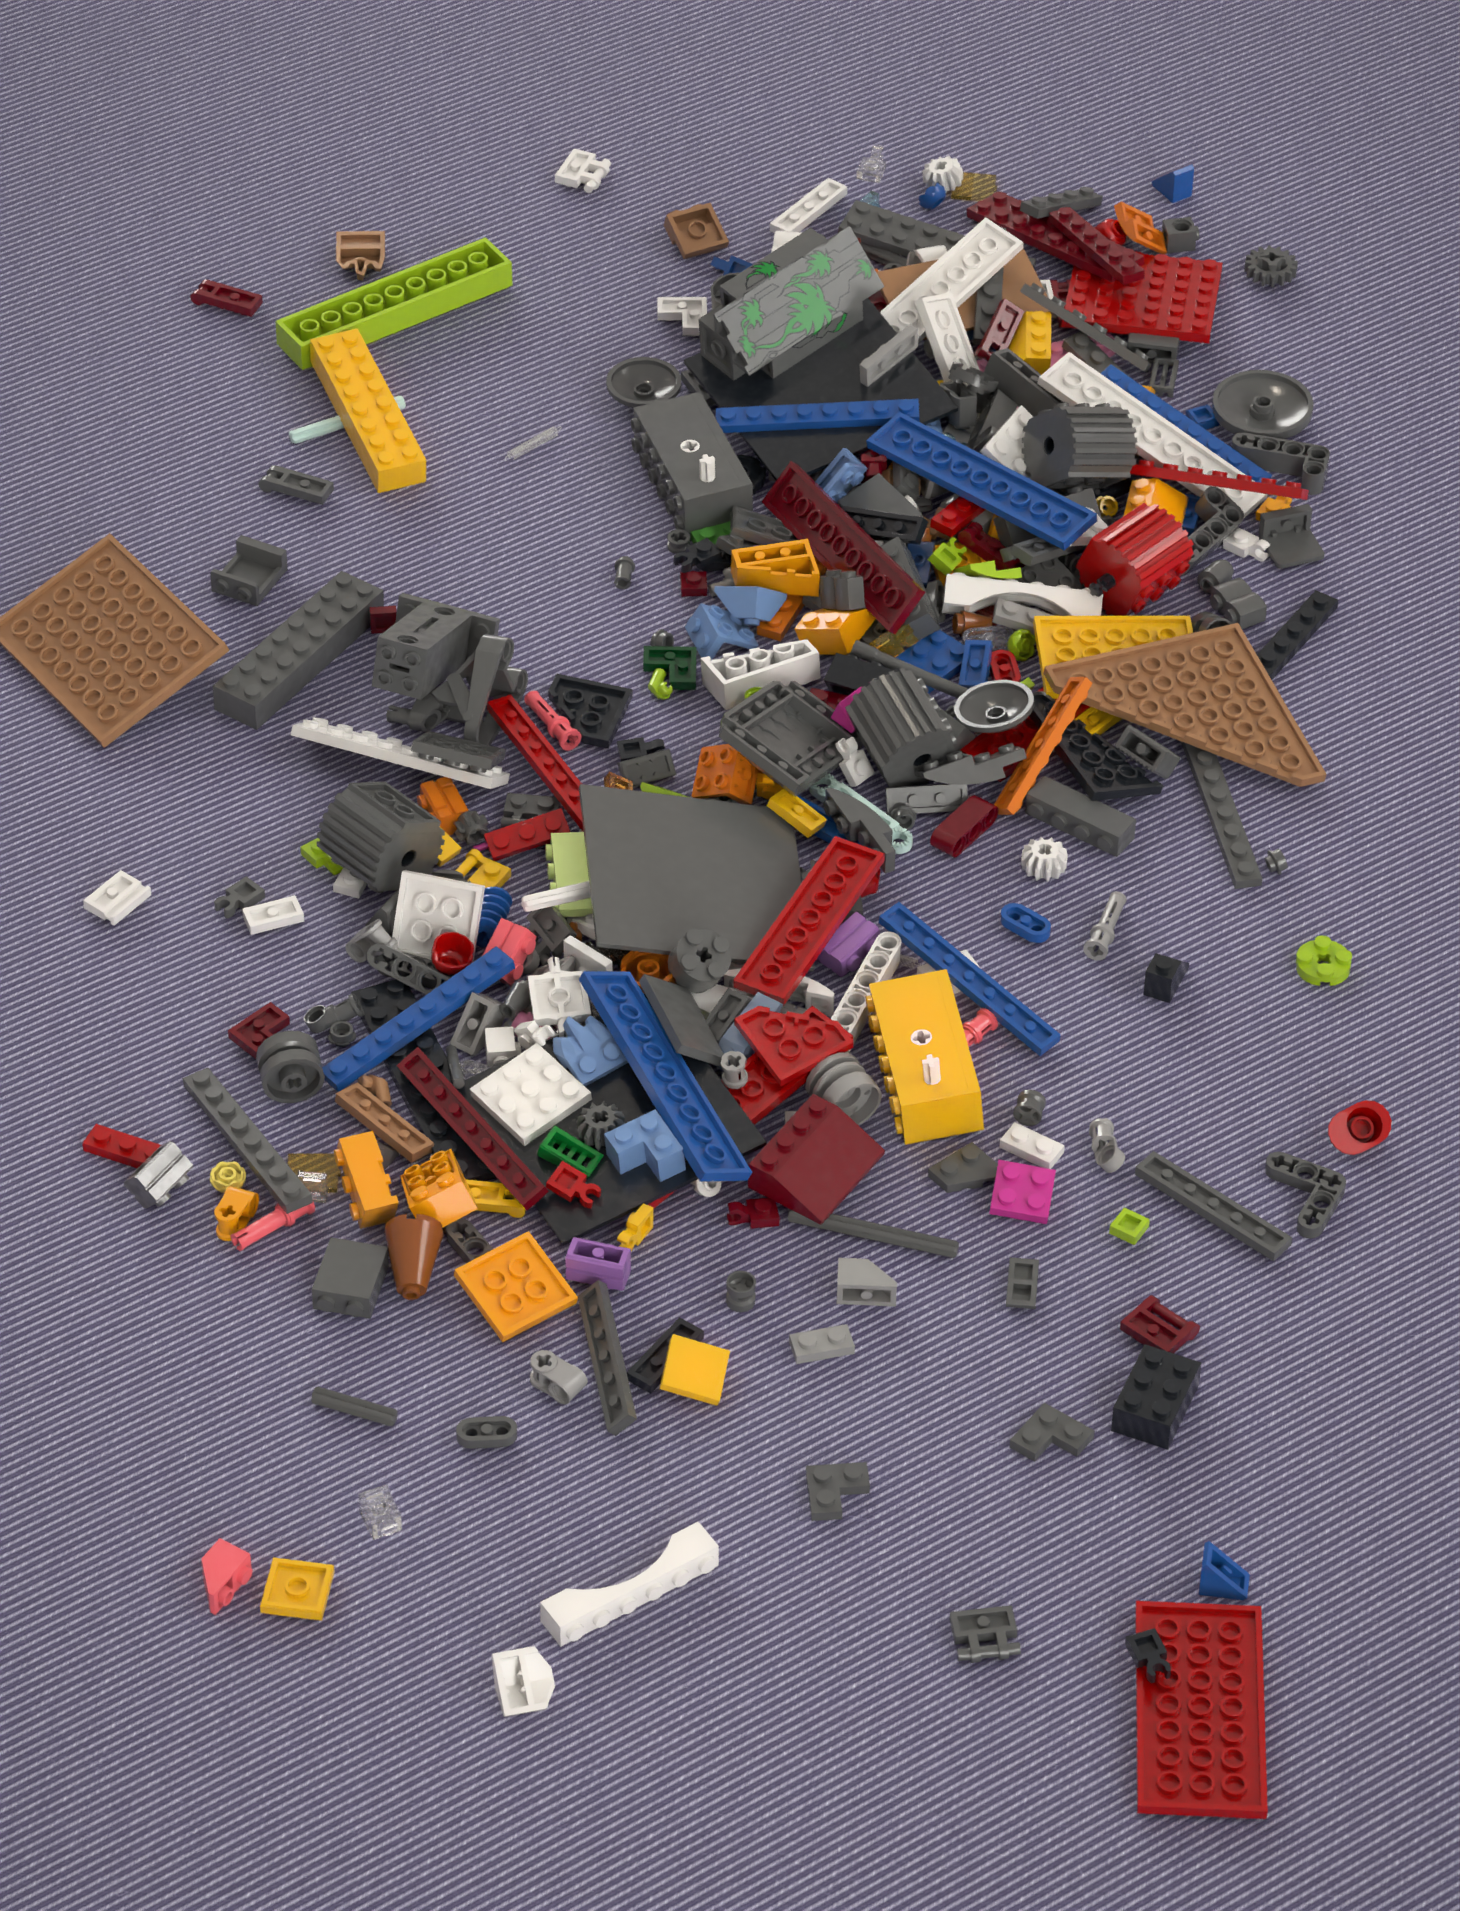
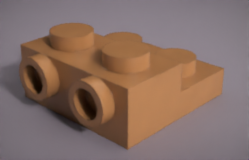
M711 203L696 204L691 208L681 211L674 210L666 215L664 227L672 244H677L683 259L728 247L729 240Z

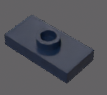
M921 541L920 545L908 543V549L912 554L924 588H927L932 563L927 559L934 553L935 543Z

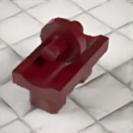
M871 449L861 454V463L868 468L863 474L864 479L861 481V484H863L878 473L882 475V472L887 469V457Z

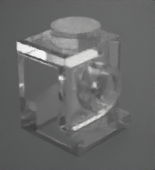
M387 1484L358 1494L359 1512L373 1540L402 1530L401 1513L390 1494Z

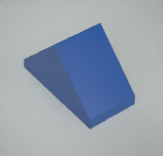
M1191 164L1153 180L1151 183L1171 203L1192 196L1194 166Z
M1210 1541L1204 1543L1199 1595L1242 1601L1247 1599L1250 1574Z

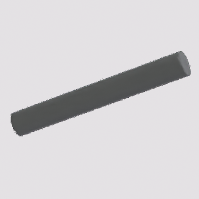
M449 1045L446 1047L445 1052L452 1082L455 1088L460 1089L465 1084L456 1047Z

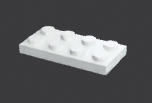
M952 292L916 300L918 315L924 325L926 336L932 347L943 382L952 381L948 377L953 362L962 363V369L964 370L970 369V367L980 370Z

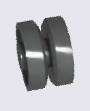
M301 1031L276 1033L265 1039L258 1047L256 1060L260 1071V1078L264 1093L270 1099L280 1103H296L312 1097L323 1086L325 1076L318 1046L309 1034Z

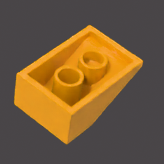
M822 608L806 613L794 629L798 640L807 639L816 648L819 655H836V653L846 655L851 652L855 641H859L876 618L866 608L854 610Z

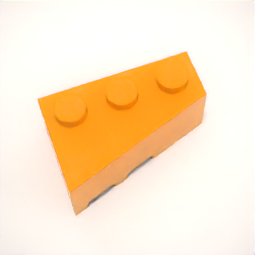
M808 539L731 550V574L735 586H758L789 595L819 597L820 573Z
M369 1131L340 1138L337 1149L334 1150V1157L337 1166H342L345 1176L341 1177L342 1186L345 1194L350 1193L352 1203L349 1204L352 1220H358L360 1229L388 1222L391 1218L395 1217L399 1201L396 1195L391 1196L388 1185L391 1184L389 1174L384 1172L382 1165L383 1157L374 1132Z

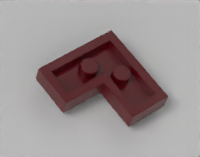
M269 1002L228 1030V1038L256 1059L258 1047L265 1039L288 1026L290 1018L285 1012Z

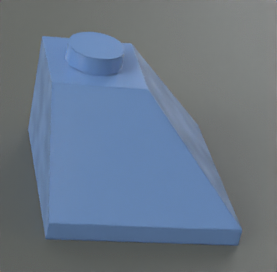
M715 586L714 592L734 618L744 620V625L759 626L760 621H771L787 600L786 593L758 586Z

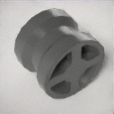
M1029 1089L1020 1092L1013 1112L1014 1118L1026 1126L1039 1124L1042 1118V1111L1046 1105L1045 1097L1036 1090Z

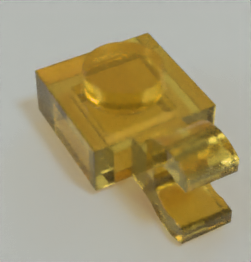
M906 624L896 634L887 631L868 645L890 656L897 657L904 652L903 646H913L918 642V639L913 634L914 631L910 625Z

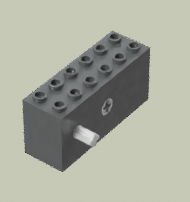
M701 392L633 407L634 418L631 419V427L634 432V438L631 439L633 451L639 454L642 467L647 468L651 484L655 483L658 497L665 501L666 511L668 515L672 514L676 529L687 531L691 538V531L730 522V513L733 506L753 511V484Z

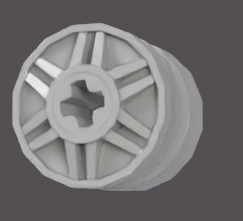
M839 1052L826 1057L811 1070L806 1079L805 1089L809 1096L815 1094L837 1105L857 1125L867 1121L876 1112L881 1103L882 1093L878 1085L870 1075L866 1074L865 1069L859 1064L856 1057L850 1053Z

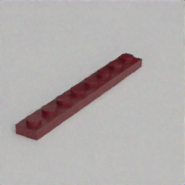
M419 1047L396 1065L526 1210H529L549 1192Z

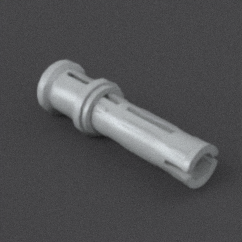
M1115 891L1110 894L1099 923L1091 928L1090 939L1084 944V953L1092 960L1105 959L1108 954V945L1114 941V928L1127 901L1126 896L1121 892ZM1096 945H1098L1099 948L1097 952H1094Z

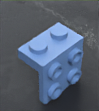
M843 448L815 482L838 504V500L846 496L852 487L861 483L864 479L863 474L868 468L847 448Z
M700 603L685 626L701 658L710 656L712 660L724 642L747 649H754L759 646L754 633L748 625H744V620L734 618L729 611L723 610L716 605L709 606Z

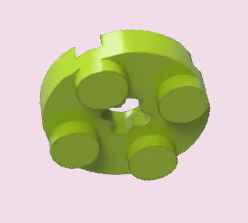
M1317 936L1315 940L1303 944L1298 949L1295 962L1297 965L1296 970L1298 975L1310 984L1320 986L1321 982H1330V986L1338 985L1345 981L1350 974L1352 953L1343 945L1331 941L1327 936ZM1319 961H1326V962H1328V963H1325V962H1324V963H1322V964H1319L1318 962H1319Z

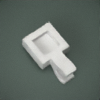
M1237 528L1223 540V549L1242 558L1249 554L1256 560L1263 562L1269 557V554L1264 552V550L1270 544L1265 540H1259V537L1241 528Z
M850 737L847 740L842 738L835 743L837 750L844 759L839 763V766L850 787L858 786L875 773L864 750H857L858 744L854 737Z
M535 1021L520 1023L513 1030L518 1036L520 1045L526 1050L536 1043L544 1046L546 1044L545 1041L549 1037L556 1035L549 1024L539 1027Z

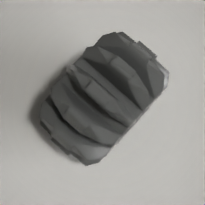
M605 1101L598 1106L592 1102L590 1109L582 1108L581 1116H578L576 1121L580 1141H584L590 1147L595 1145L599 1151L602 1146H606L604 1133L625 1124L624 1114L622 1111H618L615 1104L607 1107Z

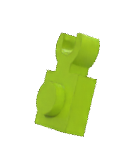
M955 537L951 538L947 544L943 542L927 559L945 576L950 574L963 560L961 556L967 550L965 546L962 549H958L954 545Z

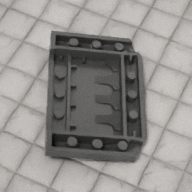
M772 681L725 712L720 720L719 737L740 752L754 767L795 797L839 767V763L844 759L837 750L835 743L842 738L847 740L850 737H854L858 744L857 750H860L863 746L856 731L850 733L832 720L831 716L835 711L833 708L796 681H791L788 686H784L780 681Z

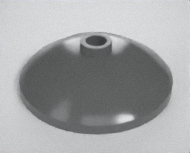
M635 357L624 360L611 368L607 374L606 387L609 394L616 401L633 408L675 398L681 390V376L673 365L664 360L653 357Z
M993 680L978 684L965 691L957 699L954 712L957 721L971 731L986 734L999 733L1021 724L1033 711L1035 701L1032 691L1026 685L1012 680Z

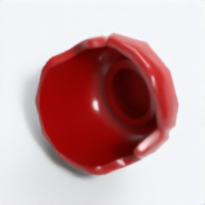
M444 932L434 940L431 950L432 964L441 973L456 975L472 963L474 945L465 935L457 932Z

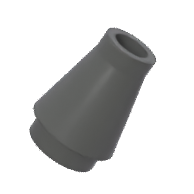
M521 980L511 985L505 1001L500 1007L504 1017L512 1019L516 1014L531 1005L527 981Z

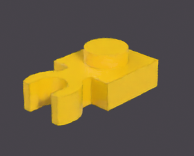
M643 1203L636 1212L630 1214L626 1222L627 1229L623 1230L617 1237V1241L621 1242L620 1247L630 1248L632 1251L634 1245L638 1246L652 1230L653 1207Z

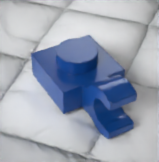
M731 255L729 262L714 256L710 265L723 271V275L742 272L753 264Z

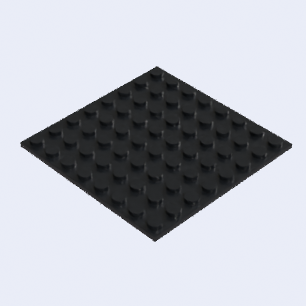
M868 298L862 301V321L774 379L759 369L750 376L745 373L736 380H732L704 358L701 352L684 359L686 367L719 408L918 399L920 423L924 425L958 411L957 405L913 352L909 353L868 387L860 383L859 365L865 358L870 357L881 345L886 344L897 334ZM882 426L738 433L777 481L790 461L798 464L808 475L827 468L843 448H847L854 456L869 450L866 440Z
M600 1015L594 1017L595 1019H597L599 1022H601L603 1025L606 1026V1024L604 1023V1021H603V1019L601 1018ZM553 1038L545 1041L546 1044L541 1047L559 1062L553 1053ZM681 1054L742 1156L744 1157L766 1146V1140L707 1062ZM516 1055L464 1080V1086L457 1090L546 1187V1182L558 1166L537 1156V1152L552 1128L524 1146L470 1095L471 1087L518 1056ZM627 1063L587 1085L586 1088L591 1092L592 1100L555 1126L580 1140L577 1132V1117L581 1116L582 1108L590 1109L592 1102L598 1106L605 1101L607 1107L615 1104L618 1111H622L624 1114V1123L630 1122L656 1108L630 1064ZM555 1143L553 1148L557 1150L560 1145ZM595 1145L591 1146V1148L598 1151ZM602 1146L598 1152L604 1156L585 1182V1184H596L601 1188L600 1197L594 1194L586 1195L593 1200L591 1209L584 1207L576 1196L569 1202L547 1189L549 1192L535 1203L534 1206L562 1246L571 1243L573 1237L581 1238L639 1209L643 1203L647 1205L698 1180V1177L686 1158V1170L662 1182L658 1180L647 1163L620 1174L607 1156L606 1146ZM565 1148L562 1153L567 1155L570 1149ZM576 1152L572 1159L577 1161L581 1154ZM586 1157L581 1165L586 1167L591 1158Z

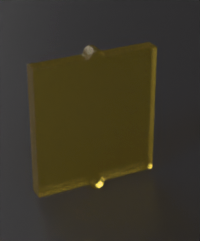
M963 172L961 186L955 187V191H952L951 199L981 201L993 195L997 191V186L995 185L996 175Z
M334 1153L288 1154V1166L310 1193L338 1192V1177L341 1176V1170L336 1164Z

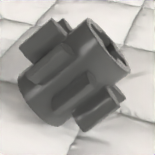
M476 810L462 813L457 822L454 823L457 828L455 833L459 841L465 839L467 845L482 842L484 834L489 832L486 827L489 823L485 815L479 816Z

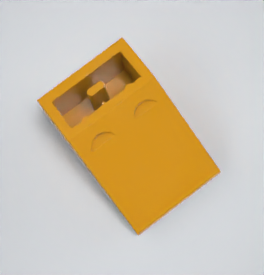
M452 1149L436 1152L428 1161L421 1165H412L404 1171V1174L400 1175L409 1208L415 1219L416 1214L427 1215L441 1222L443 1228L478 1209Z

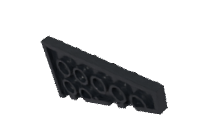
M1044 691L1032 692L1035 705L1029 717L1038 729L1056 702L1051 696L1046 695ZM1080 719L1073 720L1066 727L1060 743L1054 747V751L1091 801L1161 794L1163 789L1161 783L1157 780L1151 782L1145 777L1146 771L1139 766L1136 768L1132 767L1125 761L1126 756L1099 734L1095 733L1092 735L1085 729L1086 724Z

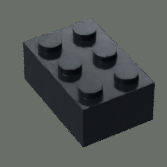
M1144 1344L1113 1407L1111 1431L1168 1450L1199 1387L1201 1362Z

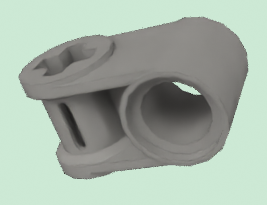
M380 919L364 926L346 944V952L356 962L366 961L368 949L374 944L383 943L392 947L397 942L395 937H390L382 927ZM382 948L381 951H375L374 955L380 956L385 950Z
M548 1350L537 1351L531 1357L530 1365L533 1370L530 1374V1382L532 1386L553 1397L561 1404L567 1405L588 1383L585 1373L580 1368L569 1364Z

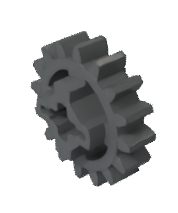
M1268 245L1267 249H1263L1260 246L1258 247V252L1251 250L1250 255H1246L1244 272H1247V278L1253 277L1254 283L1261 281V286L1266 285V283L1271 287H1274L1275 283L1284 286V281L1290 283L1292 278L1296 277L1298 261L1295 260V255H1289V250L1281 251L1279 246L1276 249Z

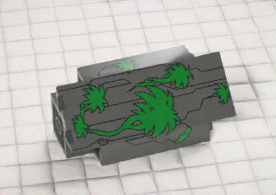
M850 225L828 240L824 235L817 233L810 227L720 286L721 305L698 319L701 355L732 380H736L745 373L750 376L759 369L774 379L862 321V301L884 288V285Z

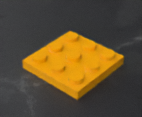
M529 1231L460 1266L454 1271L456 1280L502 1342L575 1305L578 1300L577 1295Z

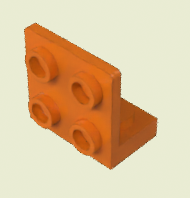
M729 744L702 747L691 796L698 799L727 796L740 804L751 805L758 769Z

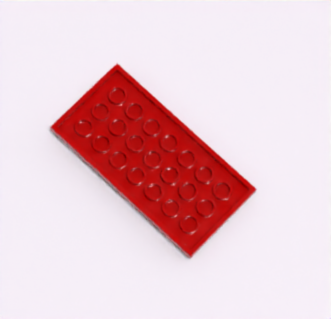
M1136 1601L1135 1634L1155 1628L1167 1650L1166 1661L1171 1666L1169 1679H1166L1161 1671H1155V1683H1150L1147 1680L1146 1666L1136 1667L1137 1814L1267 1819L1262 1606Z

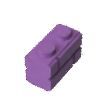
M855 912L838 927L818 956V960L842 978L849 971L853 972L860 966L861 960L867 956L880 934V929L871 921H867L864 916Z
M573 1237L565 1258L566 1279L587 1284H593L600 1280L607 1284L608 1289L623 1291L631 1271V1249Z

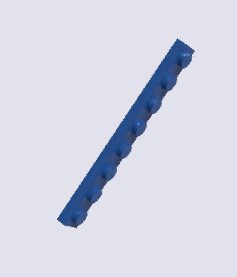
M1109 365L1100 373L1245 475L1252 476V480L1255 482H1261V478L1271 479V474L1113 365Z
M918 399L716 408V420L724 433L882 426L899 412L920 422Z
M898 902L879 916L878 923L889 932L898 934L903 944L936 971L947 969L950 982L978 1006L991 1011L1001 1025L1039 1056L1043 1055L1060 1041V1033L903 904Z
M497 946L325 1065L323 1067L324 1080L337 1092L341 1091L468 1002L472 992L481 993L515 969L514 960Z

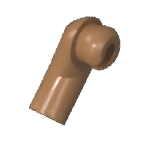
M370 1074L368 1076L362 1075L358 1079L360 1085L373 1095H376L388 1107L392 1105L388 1083L385 1079Z

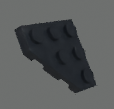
M556 674L548 690V697L559 713L569 720L570 726L580 732L583 744L609 749L632 700L633 689Z

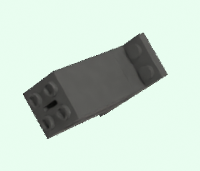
M402 593L398 599L395 624L379 635L377 639L372 687L421 700L444 682L450 674L455 673L476 650L484 634L498 636L500 619Z

